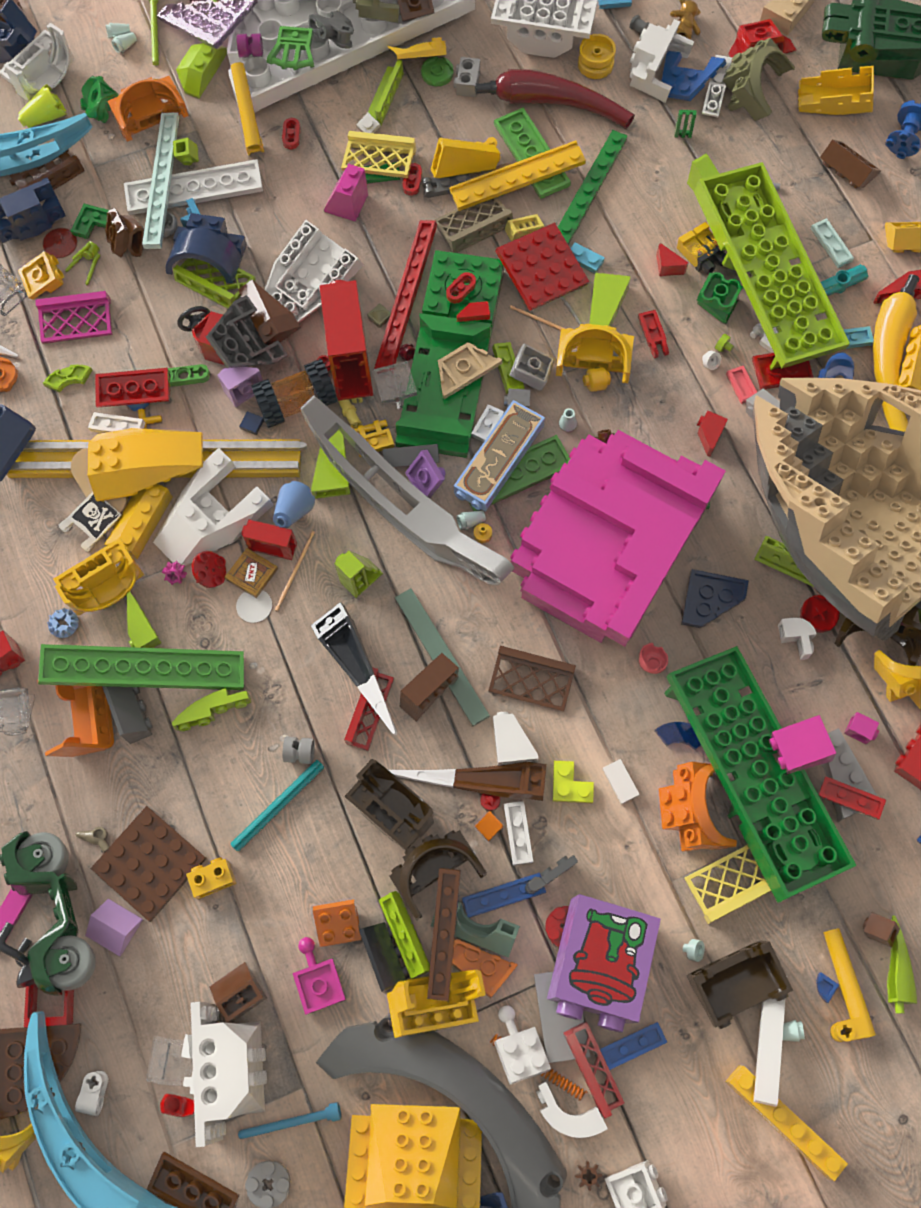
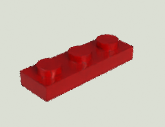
M827 776L824 777L818 794L823 799L877 820L880 819L886 803V799Z

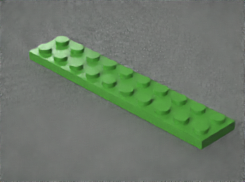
M41 644L38 685L217 690L226 688L227 690H243L244 651Z

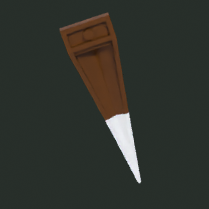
M521 762L465 769L389 771L396 777L519 801L523 799L543 801L547 764Z

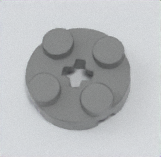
M270 1160L263 1161L254 1166L248 1174L245 1183L250 1201L260 1208H274L280 1205L287 1198L290 1191V1174L287 1168L280 1162ZM265 1178L266 1180L272 1179L274 1181L272 1183L273 1190H265L263 1188Z

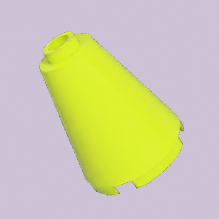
M45 84L19 112L18 119L23 126L30 128L67 115L57 94L51 93L53 89L48 84Z

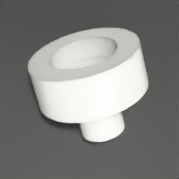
M715 351L707 352L702 357L703 366L710 370L717 369L721 364V355Z

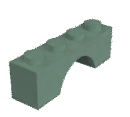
M458 902L455 937L509 958L520 926L501 918L490 925L478 924L466 916L462 903ZM434 913V917H433V920H432V923H431V927H433V928H434L435 913Z

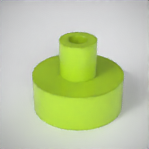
M724 333L717 342L715 349L719 352H723L724 349L730 352L734 345L729 343L731 337Z

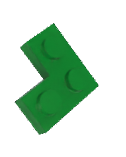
M84 203L70 230L72 235L88 239L94 226L106 228L107 212L110 210Z

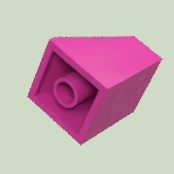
M351 164L347 165L336 183L324 208V212L356 222L368 196L364 168Z
M820 715L773 731L771 734L772 738L769 739L772 749L778 751L780 757L777 759L781 769H785L787 774L831 762L836 755Z

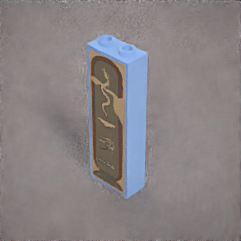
M513 400L455 483V496L462 501L470 502L475 509H482L486 512L544 427L545 417Z

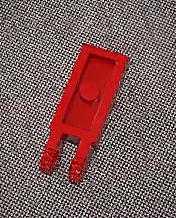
M656 310L639 313L638 319L653 358H658L659 356L656 347L658 344H661L664 356L669 355L667 339Z

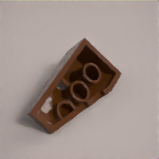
M250 280L238 289L241 297L248 295L257 309L251 316V319L265 344L270 345L276 341L282 342L301 328L294 314L254 280Z

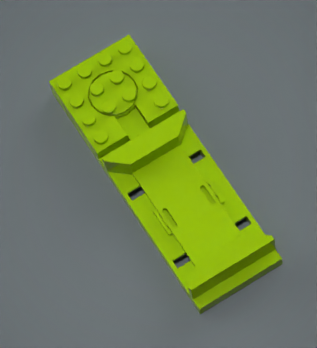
M763 162L699 179L694 194L720 250L726 249L728 252L722 262L723 266L737 272L774 351L775 358L770 365L771 370L779 367L782 369L846 349L850 342ZM799 258L801 263L791 266L789 260ZM748 272H750L752 276L751 278L748 277ZM826 314V319L817 321L815 315ZM775 327H776V330H777V332H778V333H776V334L774 333V330H773V328H775Z

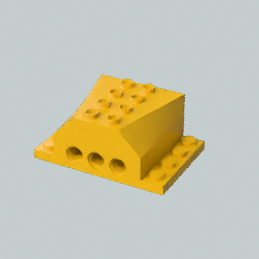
M371 1104V1116L352 1115L344 1208H480L481 1129L472 1119H460V1107Z

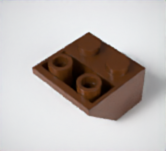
M246 962L209 986L215 1004L227 1023H233L267 999Z

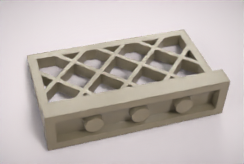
M496 197L492 199L494 201L493 205L482 202L461 211L456 209L435 220L437 222V229L450 245V250L453 253H457L504 230L507 221L513 219L512 211L509 208L506 209ZM474 207L479 208L478 212L470 210ZM490 209L491 211L490 214L482 213V210ZM495 210L502 211L496 215L493 214ZM458 215H465L463 219L455 218ZM468 216L476 217L475 221L467 220ZM479 218H487L482 222H478ZM443 222H450L448 227L440 225ZM453 223L461 224L460 228L452 227ZM464 225H470V226H471V227H469V228H467V229H463V228H464ZM450 232L457 233V234H455V235L449 237V233H450Z

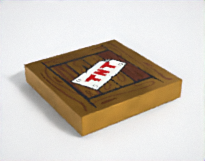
M246 548L227 573L225 579L257 598L278 570V566Z

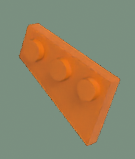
M456 939L454 942L452 965L460 972L470 970L481 971L485 994L490 999L518 966V964L508 962L497 955L487 953L459 939Z

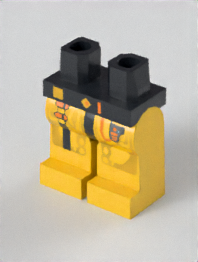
M704 222L694 228L693 231L691 230L679 237L677 249L696 267L695 269L698 272L703 270L709 275V273L715 270V262L723 266L722 262L726 253L725 250H720L713 233L709 230L710 226Z

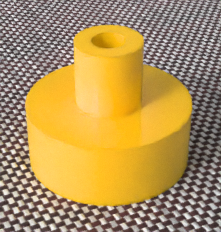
M486 523L478 524L474 528L475 540L479 543L489 542L492 538V528Z

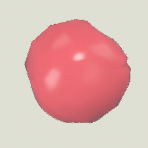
M653 643L644 645L639 653V664L648 673H661L669 663L668 655L663 647H656Z

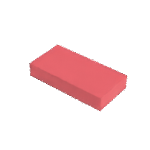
M744 365L727 371L726 375L740 403H746V399L756 394L757 390Z

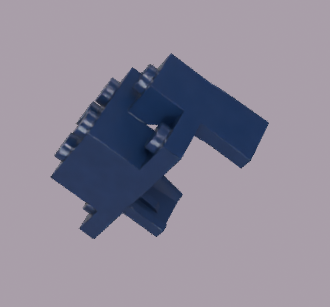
M7 0L0 9V15L7 22L0 21V63L10 62L35 39L34 36L38 32L28 21L23 10L13 0Z
M48 177L0 198V240L2 243L12 239H20L22 241L38 236L46 230L53 228L52 225L56 220L66 217Z

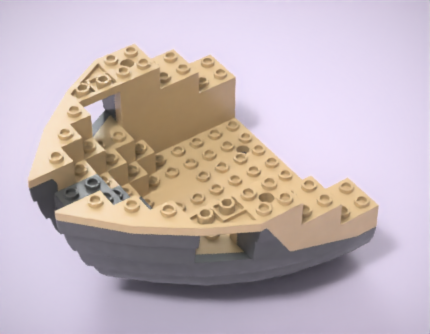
M782 378L778 392L780 409L758 395L755 396L753 405L758 473L773 522L795 564L814 588L857 626L873 637L886 641L898 631L904 615L911 608L916 606L921 610V390L887 383L844 378ZM883 401L911 416L905 432L872 425Z

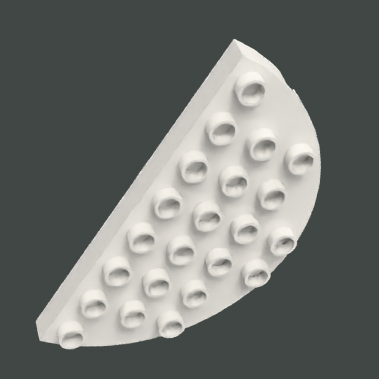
M246 0L233 23L227 47V55L230 62L228 72L236 101L237 97L231 71L233 63L241 62L244 64L254 112H258L262 108L288 98L294 93L316 85L337 73L344 72L365 60L374 58L376 55L389 50L388 46L396 47L423 33L430 32L451 20L458 19L462 15L475 10V0H432L434 14L402 21L399 11L398 23L358 17L359 10L355 9L356 4L353 3V0ZM379 0L384 3L397 4L396 0ZM331 11H340L352 22L354 33L350 38L352 47L349 49L340 48L329 38L321 39L315 33L313 34L310 50L314 62V67L312 68L309 66L299 70H293V68L285 70L275 64H268L266 61L268 54L277 42L280 26L309 28V15L319 14L330 18ZM261 33L263 57H253L250 55L247 58H239L237 34H247L250 37L251 34ZM284 49L280 50L276 58L282 60ZM290 49L288 61L294 60V49ZM301 50L299 61L308 59L306 50Z

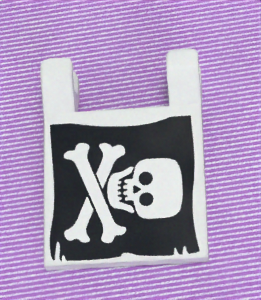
M92 492L59 524V528L67 532L75 523L89 536L81 544V547L86 552H89L122 515L106 500L97 502Z

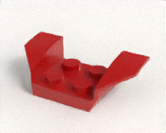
M768 19L740 25L737 38L728 55L733 58L737 53H743L750 47L754 48L760 40L764 41L770 37L783 53L796 51V48L791 39L782 35L773 21Z

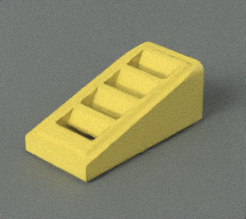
M538 214L508 220L505 231L510 240L513 241L545 226Z

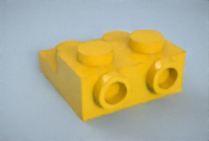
M45 251L18 270L27 295L32 300L45 291L52 293L64 284L62 280L64 274L57 267L59 264L58 259Z

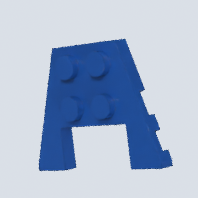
M668 50L661 82L672 86L668 98L691 101L705 87V83L717 75L716 71L727 64L726 59L711 57L705 70L677 67L682 59L681 52Z

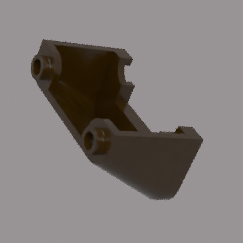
M761 940L752 943L686 975L714 1027H719V1029L731 1025L730 1020L733 1019L734 1015L768 999L784 1000L789 997L788 993L793 991L770 941Z

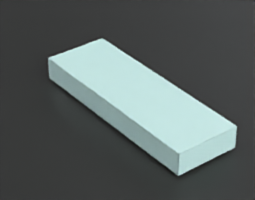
M827 218L811 226L812 232L837 268L853 262V255Z

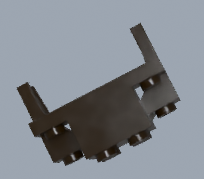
M916 606L904 615L898 631L890 637L906 652L909 666H916L921 655V624L914 621L919 609ZM846 617L834 644L840 647L847 636L854 632L865 630Z
M371 759L356 775L358 782L345 795V798L359 809L366 819L405 851L434 824L433 809L400 779L374 759Z
M452 830L444 838H440L438 834L434 837L432 834L422 840L423 844L417 848L412 846L404 852L405 856L402 857L404 860L403 866L400 864L391 870L392 874L389 877L416 921L423 916L416 907L412 897L438 880L439 868L456 869L466 861H469L480 879L487 875L486 870L460 830L457 832ZM448 852L453 853L454 857L451 858ZM412 876H413V877L415 878V880H416V882H414V883H412V881H411Z

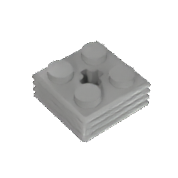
M523 344L518 351L510 376L530 385L532 388L542 391L547 383L555 359Z

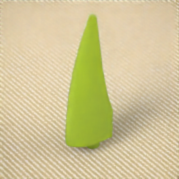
M893 915L892 921H895L899 926L896 916ZM901 928L891 948L890 967L887 978L888 1003H895L896 1014H905L904 1004H917L913 969Z

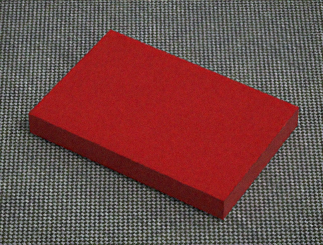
M774 353L752 357L760 390L763 388H778L782 378H814L809 360L782 369L779 367L771 370L770 365L775 358Z

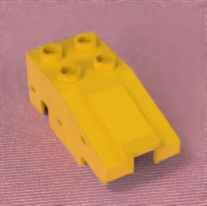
M874 66L860 67V74L852 75V68L821 71V76L801 78L798 89L799 112L829 115L873 112Z

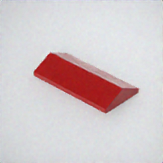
M168 367L95 374L96 408L166 402L170 399L171 388Z

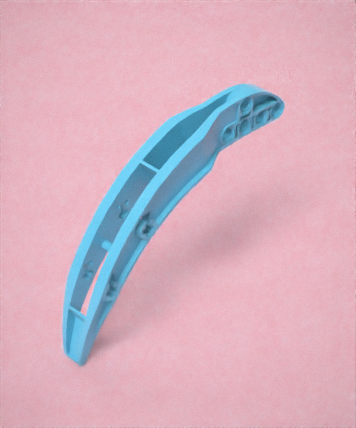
M82 113L59 122L0 134V177L41 166L67 151L91 130L92 124L87 114ZM53 138L55 139V141H53V142L40 145V144H42V143H44V142H47V141H49V140H51V139H53Z
M43 1011L32 1013L28 1025L24 1055L26 1103L44 1158L67 1196L77 1208H177L164 1203L115 1168L85 1134L65 1098L54 1068L47 1038L45 1013ZM37 1104H39L38 1109L40 1110H35L34 1107H37Z

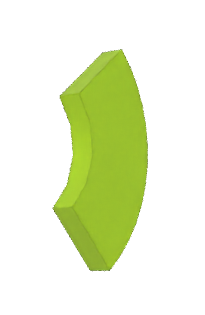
M70 365V367L61 370L57 369L44 380L43 385L60 393L70 384H85L93 370L86 365Z

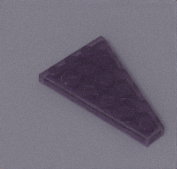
M212 0L192 1L188 5H184L183 2L177 4L170 3L166 4L157 17L160 21L217 50L256 6L258 1L221 0V2H213Z

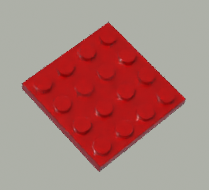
M555 222L497 247L495 250L529 311L575 291L590 282Z

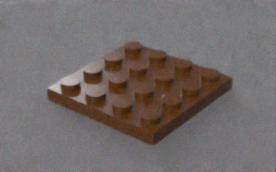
M146 806L90 869L146 920L151 922L188 880L186 874L190 873L192 868L200 866L206 857Z

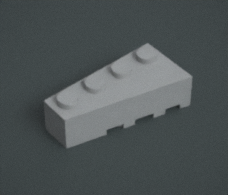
M840 729L829 732L828 735L836 755L833 761L822 764L826 776L876 795ZM832 802L836 809L838 822L858 813Z

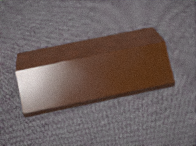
M166 1152L161 1154L146 1189L177 1208H236L240 1196Z

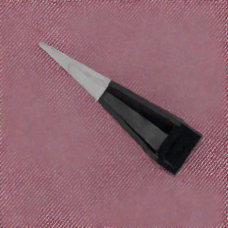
M340 602L314 622L311 627L318 640L361 691L390 731L397 735L396 728L355 622L349 615L345 605Z

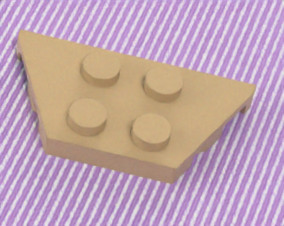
M470 343L464 344L438 360L443 398H448L500 366L502 359L499 357L496 359L488 355L487 351L478 349Z

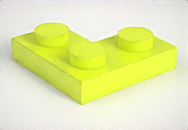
M554 760L553 802L593 804L594 782L574 781V761Z

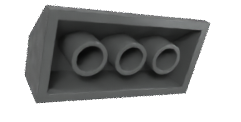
M102 686L119 735L129 744L151 736L153 725L150 718L145 716L144 711L147 709L144 701L139 699V687Z

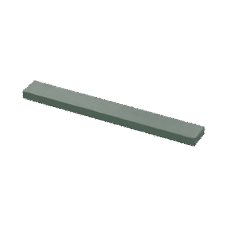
M410 588L396 596V602L432 661L443 653L459 667L457 681L448 687L471 725L475 726L489 718V713L413 590Z

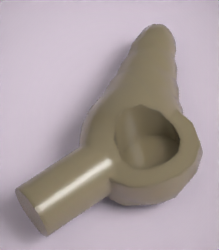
M96 827L94 830L80 831L75 834L76 837L93 845H99L103 853L110 847L105 841L107 831L103 827Z

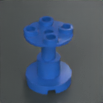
M914 100L907 101L901 105L897 119L902 130L890 133L885 143L886 147L896 154V157L899 159L913 156L921 148V141L915 135L918 131H921V103H915Z

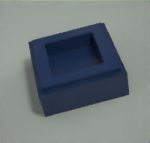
M247 411L239 427L241 430L257 435L264 422V418Z

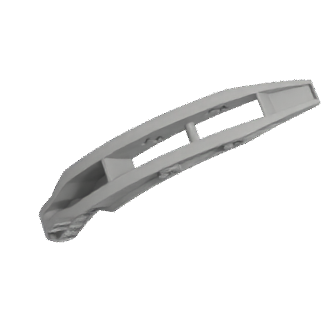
M312 396L300 408L312 433L332 465L373 508L435 561L460 567L490 585H499L514 570V566L508 559L459 532L451 514L411 484L358 432L339 418L317 397ZM338 430L371 466L363 476L328 440ZM376 473L414 508L408 515L398 509L369 482Z

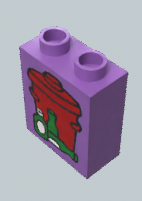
M581 894L572 898L547 1000L558 1003L556 1014L581 1020L583 1011L599 1015L597 1026L623 1033L625 1023L639 1022L661 918Z

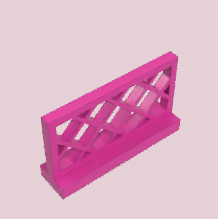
M106 291L35 300L36 307L38 308L42 344L112 335L111 300ZM99 306H105V312L101 316L94 312ZM86 308L89 312L84 318L77 314L81 309ZM68 310L72 314L65 321L60 315L63 311ZM43 313H52L54 316L49 322H46ZM92 314L99 318L94 325L87 322ZM76 316L81 321L76 327H73L69 323ZM57 318L64 322L58 330L52 326ZM102 321L105 322L107 330L99 331L96 327ZM84 323L91 327L87 333L79 331ZM67 325L73 329L69 335L61 333ZM49 328L55 331L52 337L45 338V332Z

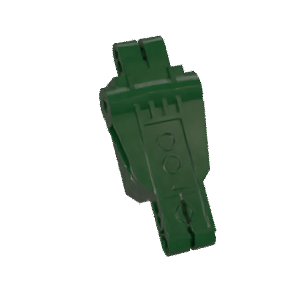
M852 0L851 5L830 3L825 7L822 39L827 42L840 43L837 69L852 68V72L860 73V67L874 66V75L913 80L921 75L920 5L902 0Z

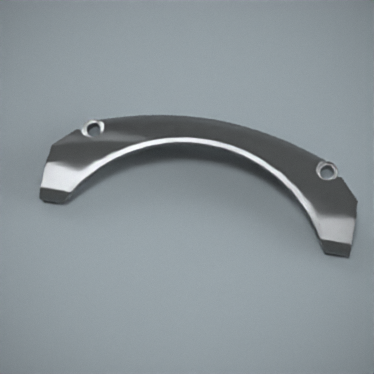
M389 1013L379 1023L373 1021L346 1027L316 1061V1064L332 1079L368 1072L388 1073L404 1076L436 1089L461 1107L489 1140L504 1171L512 1208H561V1195L559 1191L565 1183L567 1171L539 1126L517 1098L492 1072L444 1036L435 1031L394 1038L393 1028L388 1024V1020H391ZM551 1175L558 1176L560 1181L553 1180Z

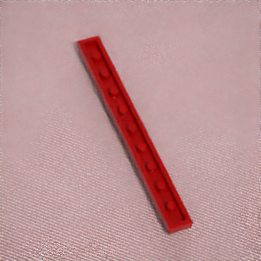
M436 220L419 221L374 369L376 372L393 373L437 229Z

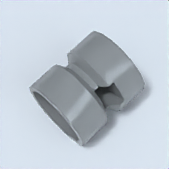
M286 736L283 743V762L295 763L299 760L301 764H312L315 751L314 738L298 740L297 737Z

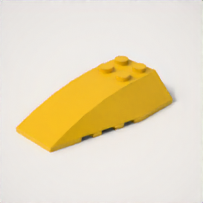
M129 428L97 434L88 442L87 476L97 502L133 496L142 489L148 490L162 481L164 483L168 482L174 476H182L203 467L202 432Z

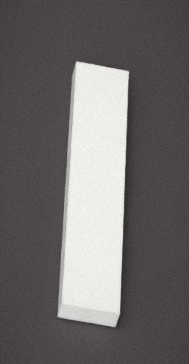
M776 998L762 1002L754 1102L774 1107L778 1105L785 999L777 1001Z

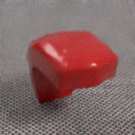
M165 1094L160 1102V1111L170 1116L189 1117L195 1113L194 1100L179 1095Z

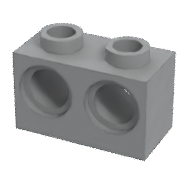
M461 57L460 64L456 65V74L458 76L454 77V88H456L457 95L476 97L475 83H479L480 59Z

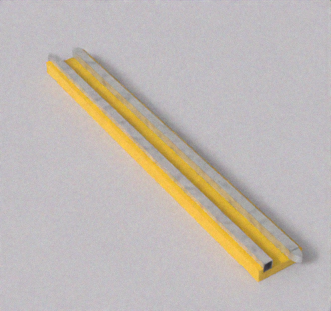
M300 439L203 440V462L220 448L236 466L225 478L300 477L301 451L307 449V444L301 442ZM29 440L6 475L9 478H74L71 472V461L77 452L88 448L90 440ZM197 470L172 478H192Z

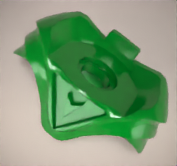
M92 75L81 88L83 98L80 99L81 110L85 111L88 118H94L97 121L106 123L109 119L108 111H111L108 101L118 97L119 94L104 81L103 76L95 77Z

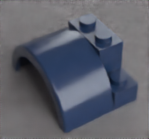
M191 213L186 227H177L173 237L174 244L165 266L166 274H173L172 267L178 260L193 258L211 264L221 272L226 283H233L246 249L245 236L229 234L225 218Z

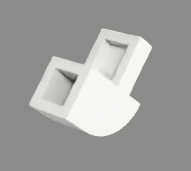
M802 618L782 619L778 624L781 643L797 642L800 660L809 659L814 652V644L810 641L816 636L814 627Z

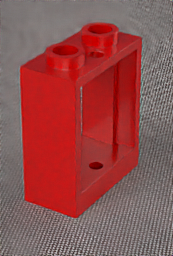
M248 519L247 525H244L242 529V536L248 549L266 555L293 560L297 541L291 529Z
M36 984L26 987L24 1028L28 1027L32 1013L37 1012L38 987ZM74 990L64 991V1015L45 1017L46 1026L73 1024Z

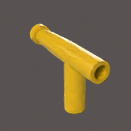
M138 409V419L145 421L144 429H147V424L162 422L161 415L146 417L145 409Z

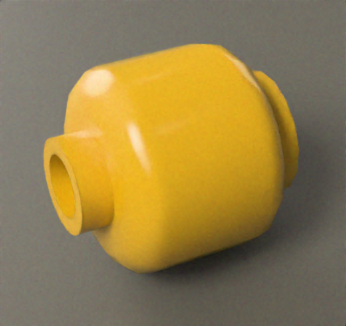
M603 367L590 368L583 376V385L587 386L590 392L606 390L611 383L610 373Z

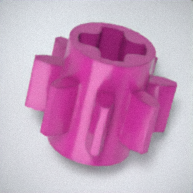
M177 560L172 564L167 562L166 567L162 570V573L166 574L164 581L167 580L171 585L177 582L181 584L183 578L187 575V572L183 571L185 565H181Z

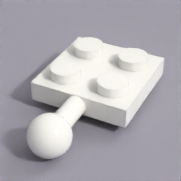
M508 1005L501 1007L498 1016L502 1022L506 1023L510 1035L495 1040L494 1044L509 1084L511 1085L550 1071L551 1067L536 1028L533 1027L518 1032L514 1023V1009Z

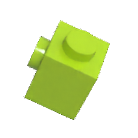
M183 138L173 141L174 158L183 165H192L194 162H199L198 145L191 139Z

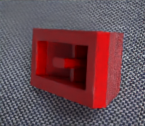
M660 243L656 255L659 276L684 275L689 262Z

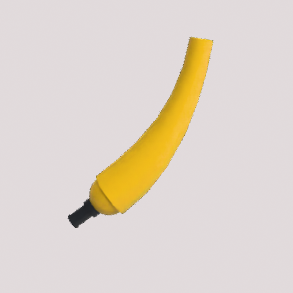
M910 274L900 292L892 294L883 301L877 317L873 340L874 374L878 383L898 385L904 348L917 316L916 302L913 296L920 278L916 275ZM883 401L882 408L889 428L905 432L908 425L905 413Z

